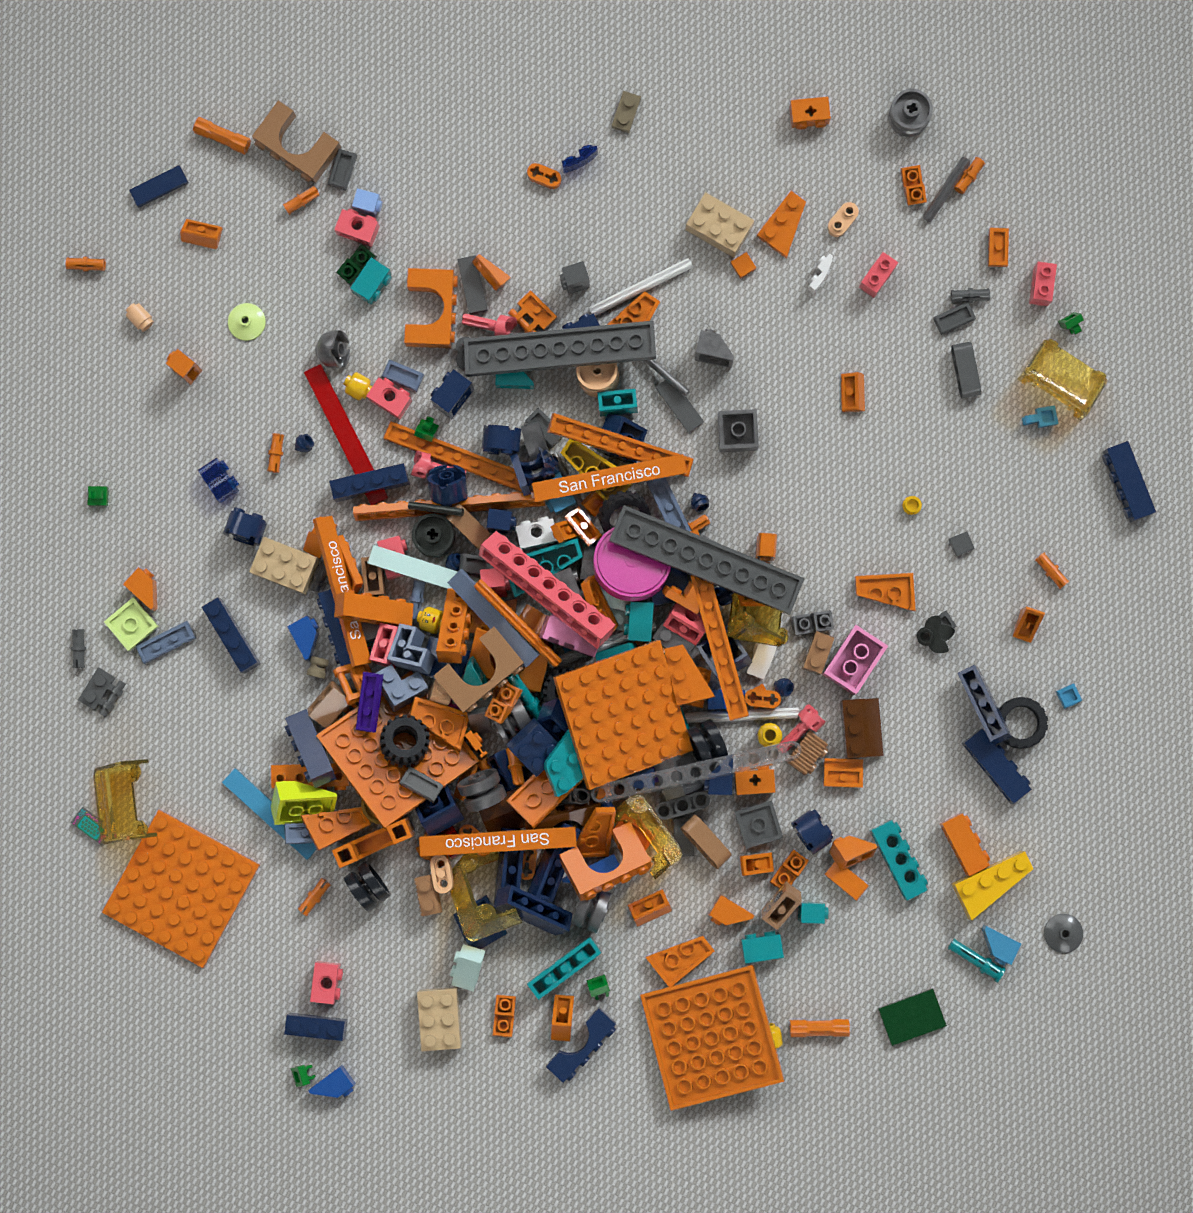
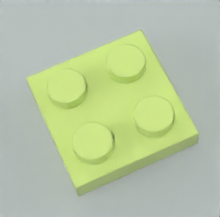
M134 597L104 621L128 651H131L159 627Z

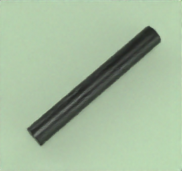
M411 501L408 503V509L456 516L464 515V509Z

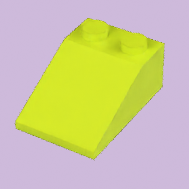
M297 781L276 782L271 802L274 825L303 823L301 815L334 812L338 797L337 793L314 788V786Z

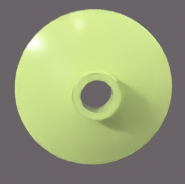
M250 303L236 306L228 317L230 332L236 338L244 341H250L259 337L264 331L266 324L262 310ZM247 317L249 321L247 323H243V318Z

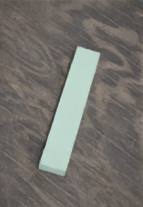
M372 545L367 564L446 589L452 588L447 582L457 573V571L376 545ZM468 575L475 583L481 580L479 578Z

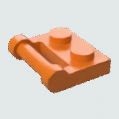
M347 664L333 670L345 693L347 705L355 704L360 700L363 672H371L368 664L357 667ZM350 673L358 691L357 693L352 692L345 674Z

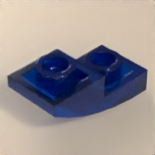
M585 145L582 149L578 150L579 157L569 156L562 161L563 172L574 171L592 161L598 155L597 146Z

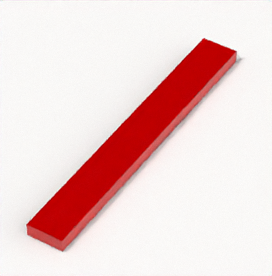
M319 364L305 371L304 374L355 475L374 470L322 365ZM384 489L365 493L370 505H376L388 499Z

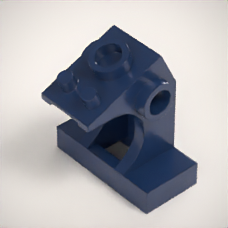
M538 447L540 453L537 454V459L531 462H521L517 454L510 456L524 496L531 494L529 486L532 483L553 479L560 472L557 457L554 454H550L548 449L544 450ZM543 467V470H541L540 472L536 474L532 473V471Z

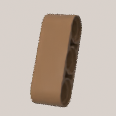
M458 504L455 508L464 509V515L448 514L446 519L480 551L481 544L491 534L464 507Z
M693 815L680 828L689 841L716 869H719L732 856L726 846L698 816Z

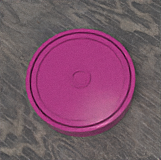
M613 527L601 537L594 552L593 570L599 585L611 596L624 601H641L652 597L666 583L671 567L610 543L609 539L614 530Z

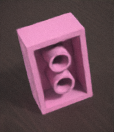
M855 625L822 675L849 693L857 695L888 645Z

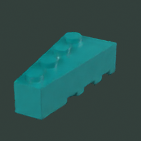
M578 539L526 554L530 558L535 559L540 566L552 574L564 570L583 558ZM509 580L515 598L525 593V591Z

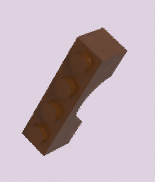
M591 797L586 804H564L555 807L535 828L522 818L524 830L553 828L559 822L572 820L578 822L584 828L595 807L601 806L596 797Z

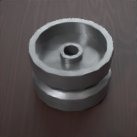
M910 88L901 91L894 98L889 110L888 120L891 128L897 134L905 137H913L922 133L932 116L933 106L931 99L919 89Z
M487 769L474 773L457 784L460 795L466 796L464 805L468 812L489 808L507 796L504 786L498 784L500 776L497 769Z
M602 891L599 892L597 900L592 898L579 901L571 924L582 927L586 917H589L587 929L597 933L601 922L604 921L611 893Z

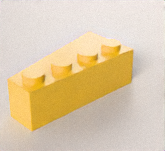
M570 439L560 452L580 474L617 467L583 444ZM633 484L597 490L596 492L604 500H608L612 494L615 495L619 491H629Z
M1019 851L951 885L967 918L973 920L1033 870V866L1026 852Z

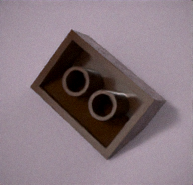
M879 698L840 701L845 759L884 756Z
M520 787L506 792L507 796L499 803L479 811L487 832L501 831V828H524L522 817L506 802Z

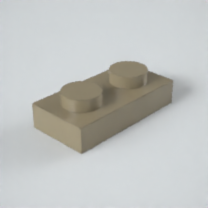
M623 91L612 128L630 133L641 96Z

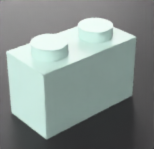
M463 944L461 951H457L453 962L457 964L453 965L450 976L453 977L451 985L474 992L485 955L484 950Z

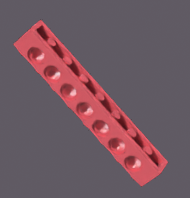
M495 531L481 544L480 557L596 649L612 635L615 624L610 618L602 615L596 607L587 603L579 594L569 589L564 582L555 578L550 571L545 570L535 559L530 558L521 548L512 544L507 537Z

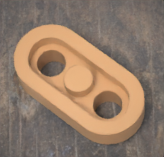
M844 203L831 218L827 227L830 235L834 237L842 236L856 220L859 210L854 203ZM851 209L853 213L848 214L846 210ZM839 223L841 228H835L834 224Z
M446 855L434 856L430 861L434 889L438 893H448L454 887L450 859ZM441 860L444 862V867L442 868L439 867ZM443 880L447 881L446 887L442 886Z

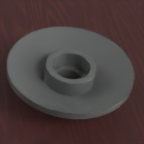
M1057 914L1046 923L1044 937L1050 948L1060 953H1068L1077 949L1081 944L1083 928L1081 923L1072 915ZM1064 930L1068 931L1067 937L1062 936Z

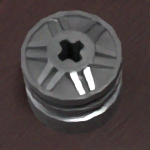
M520 698L502 724L491 719L499 738L506 744L510 741L508 736L512 735L514 738L517 732L521 731L531 721Z

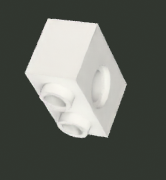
M548 516L538 518V522L523 521L519 523V526H516L519 545L522 551L558 543L550 526L554 525L553 518L549 519ZM535 528L542 530V534L538 538L531 535L532 530Z

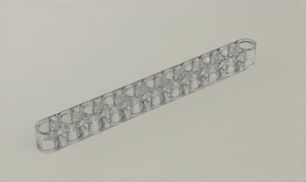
M789 741L612 781L592 789L591 797L597 803L603 804L789 762L800 757L801 746L795 741ZM789 746H796L798 753L791 756L787 753V748ZM769 751H777L779 753L778 758L770 760L767 756ZM750 755H758L760 758L759 762L755 765L750 764L748 761ZM732 759L740 761V766L737 769H732L729 766V762ZM712 764H720L721 770L718 773H712L710 771ZM695 767L702 770L701 775L697 778L691 776V770ZM675 772H681V781L674 782L672 780V774ZM656 776L663 778L661 786L653 785V779ZM638 780L644 783V787L640 791L634 789V783ZM617 785L625 787L622 795L615 794V787ZM597 790H605L606 795L603 799L596 798Z

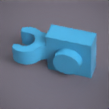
M1055 405L1036 408L1035 414L1026 415L1022 418L1023 426L1037 423L1038 428L1058 425Z

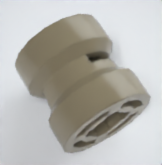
M311 656V666L308 668L306 675L325 679V669L329 664V660Z

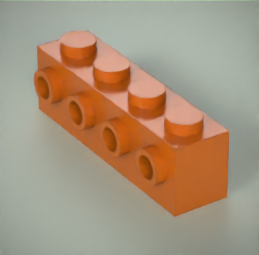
M452 588L447 589L436 653L438 662L462 663V657L466 656L467 646L465 640L469 639L468 624L472 623V613H470L471 608Z
M343 590V593L336 594L334 618L377 625L384 623L399 627V624L412 626L413 603H407L406 599L390 600L389 596L372 597L371 593H361L360 595L355 594L354 590Z
M330 763L336 780L317 788L327 790V787H334V790H346V786H351L350 782L335 763ZM300 764L271 765L272 789L275 788L276 782L297 781L311 786L314 785L312 782L308 783L304 772L307 771L305 766L301 767Z

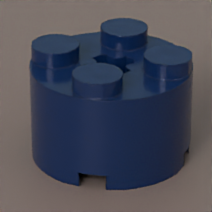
M484 425L481 445L483 452L491 455H499V452L507 456L519 453L521 429L515 427L514 430H510L509 426Z
M440 465L430 470L427 481L429 496L434 503L451 507L452 504L468 498L466 475L462 467L453 465V468H447V465Z
M234 507V510L229 514L223 534L227 537L229 534L233 535V540L251 546H254L255 543L259 546L267 523L263 520L262 515L257 513L249 515L245 513V510Z
M815 809L812 811L808 810L791 822L793 829L796 828L798 831L796 834L809 851L811 850L812 855L832 842V831L827 825H822L821 816Z

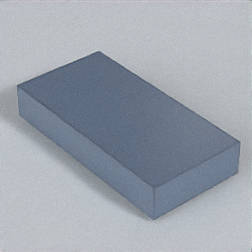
M388 360L381 377L417 392L424 374Z

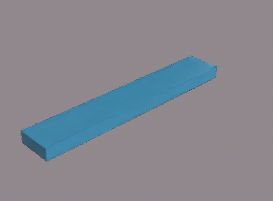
M234 768L222 783L285 840V824L274 825L271 812L272 800L239 770ZM314 843L290 844L306 860L317 850Z

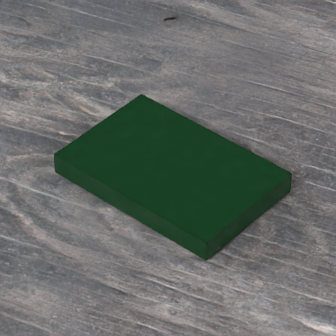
M933 988L878 1008L891 1046L947 1026Z

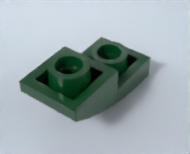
M361 244L354 254L345 260L336 273L351 285L355 282L371 257L376 259L377 256L364 244Z

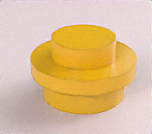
M909 496L903 501L902 507L905 513L915 515L921 510L922 503L918 497Z

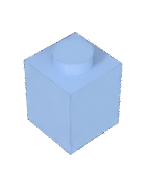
M357 188L352 207L353 210L359 213L376 217L377 212L381 211L383 201H381L379 194Z

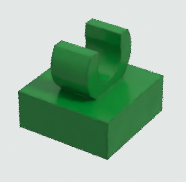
M1073 312L1059 320L1058 323L1061 328L1069 329L1071 334L1074 333L1076 335L1082 331L1079 323L1084 321L1081 313Z
M427 416L426 420H420L414 436L432 442L438 432L439 425L434 423V418Z
M88 486L87 505L108 506L109 487Z
M605 974L586 980L591 997L599 1000L598 995L605 993L606 997L609 996L610 989Z
M298 1065L290 1068L296 1087L310 1084L309 1080H313L316 1077L315 1075H307V1070L312 1068V1065Z

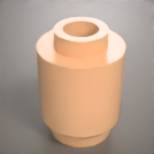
M133 303L126 309V317L138 330L141 329L144 332L153 325L152 316L140 303L136 305Z

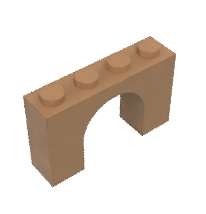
M278 100L252 135L255 141L254 145L262 151L264 149L269 151V155L276 161L282 160L285 162V166L292 172L296 170L301 173L300 177L305 181L310 182L311 180L316 184L337 155L338 150L342 147L337 140L323 132L308 152L303 154L287 152L282 147V138L285 131L296 118V115L292 109Z
M495 627L479 638L493 655L496 663L495 673L487 683L480 686L465 683L449 663L434 675L435 679L463 713L465 711H468V713L473 711L478 706L476 702L481 698L485 701L493 694L492 689L496 686L501 688L508 682L506 679L511 674L515 676L524 669L522 667L524 662Z

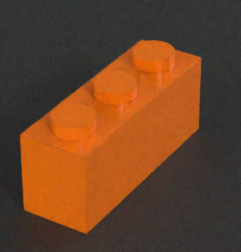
M959 813L940 823L966 876H971L990 866L988 862L990 857L986 850L982 851L979 845L981 840L976 832H972L970 828L972 823L967 815L964 816L963 813Z

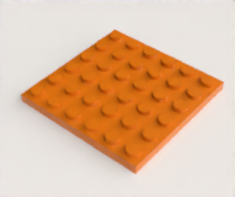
M660 640L553 677L588 790L657 765L672 757L693 751L689 735L685 731L687 728L681 708L676 703L670 671Z
M412 671L402 676L401 680L413 675ZM381 692L375 733L356 730L358 706L318 733L316 738L321 742L326 752L385 830L387 826L395 823L426 801V799L400 785V781L408 768L406 765L400 768L398 767L399 764L395 763L394 766L390 764L391 761H386L380 747V736L384 725H387V721L390 719L393 721L394 717L398 715L399 718H402L403 715L411 718L409 714L412 703L393 712ZM428 693L421 698L427 700ZM427 729L430 735L427 754H425L422 761L419 760V764H411V767L439 782L444 788L478 764L479 759L464 740L461 750L458 751ZM400 733L393 738V743L399 749L408 750L416 745V740L411 734Z
M158 810L102 913L204 968L260 864L162 810Z
M753 965L640 995L671 1111L785 1081Z

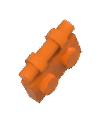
M531 290L517 303L521 308L518 313L513 308L508 312L511 317L517 319V324L524 329V333L537 332L535 329L538 326L545 331L557 319V316ZM526 314L533 320L531 324L523 318Z

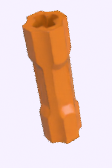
M201 117L196 119L193 126L194 133L224 144L244 155L248 152L251 145L250 138L231 132Z
M848 1019L790 1020V1037H850V1023Z

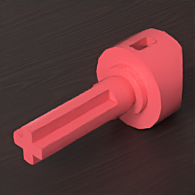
M466 313L462 317V324L495 331L494 336L508 335L517 326V319L506 315H500L497 321Z
M416 451L414 456L415 465L411 475L425 479L426 474L431 469L441 464L431 462V454Z
M810 704L806 705L798 713L802 722L776 746L782 754H785L808 729L817 732L825 724L826 721L818 715V711Z

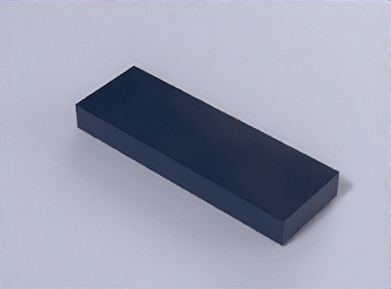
M178 165L129 191L139 208L189 182L181 166Z

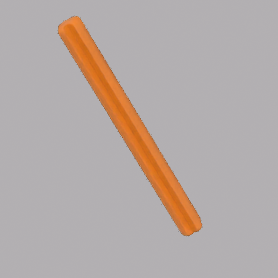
M479 580L474 585V588L553 667H557L561 663V658L483 580Z

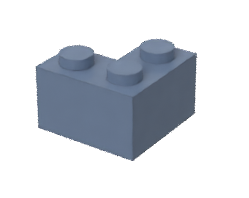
M399 624L387 657L388 661L395 667L415 672L419 671L429 675L436 657L428 649L421 648L425 635L417 627Z
M392 664L377 672V674H384L381 692L393 712L412 703L414 697L421 698L428 693V686L419 671L401 680Z

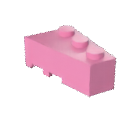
M554 614L545 617L539 634L541 639L590 657H595L597 649Z

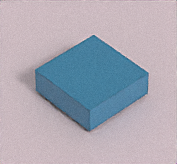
M1074 683L1055 691L1063 709L1082 701Z

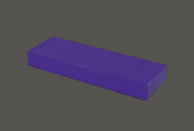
M363 672L356 730L376 732L384 674Z

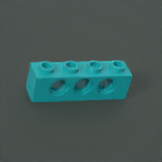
M888 820L870 829L904 900L908 901L927 891V879L924 874L920 875L917 869L920 866L916 858H911L908 852L911 850L906 839L902 840L899 834L902 832L899 824L893 822V820ZM890 836L896 839V844L893 847H889L886 842ZM900 853L905 857V861L901 865L897 864L895 860L896 856ZM908 871L914 874L911 882H907L904 878L905 873Z
M589 936L531 979L527 985L539 1000L599 956L602 951L592 937Z

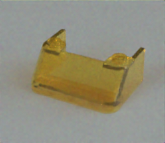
M148 759L120 761L95 768L93 780L99 832L103 844L157 837V833H148V826L143 820L137 819L133 782H137L141 776L139 765L149 763Z
M498 852L464 854L452 868L454 887L450 893L463 934L470 941L479 940L523 923L516 908L497 914L494 907L490 904L480 906L476 904L467 874L475 871L478 867L497 861L499 857Z

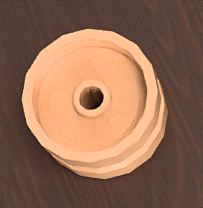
M617 363L576 367L579 385L591 397L598 398L597 392L615 391L619 384L620 376Z

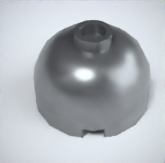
M342 330L327 331L319 338L315 352L322 364L330 368H342L348 364L350 349L347 350L346 343H349V339L346 333Z

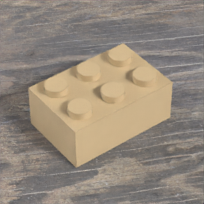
M705 192L686 223L685 230L735 258L751 231L754 220Z
M263 537L249 572L306 595L320 559Z
M458 987L419 990L417 998L421 1051L461 1048L462 1036Z

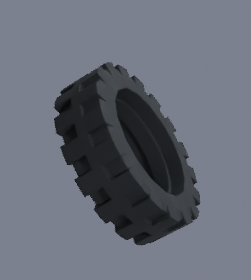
M619 491L615 495H610L608 500L605 499L603 501V506L599 508L600 514L598 519L604 533L615 527L611 525L610 518L613 512L621 506L633 505L642 513L650 516L651 513L645 499L642 496L640 497L638 493Z
M1025 697L1013 698L1003 703L999 710L1004 721H1006L1008 713L1016 707L1028 708L1037 719L1036 731L1032 736L1026 739H1018L1012 736L1003 742L1012 748L1019 749L1037 745L1045 737L1046 730H1048V716L1045 714V709L1037 701Z

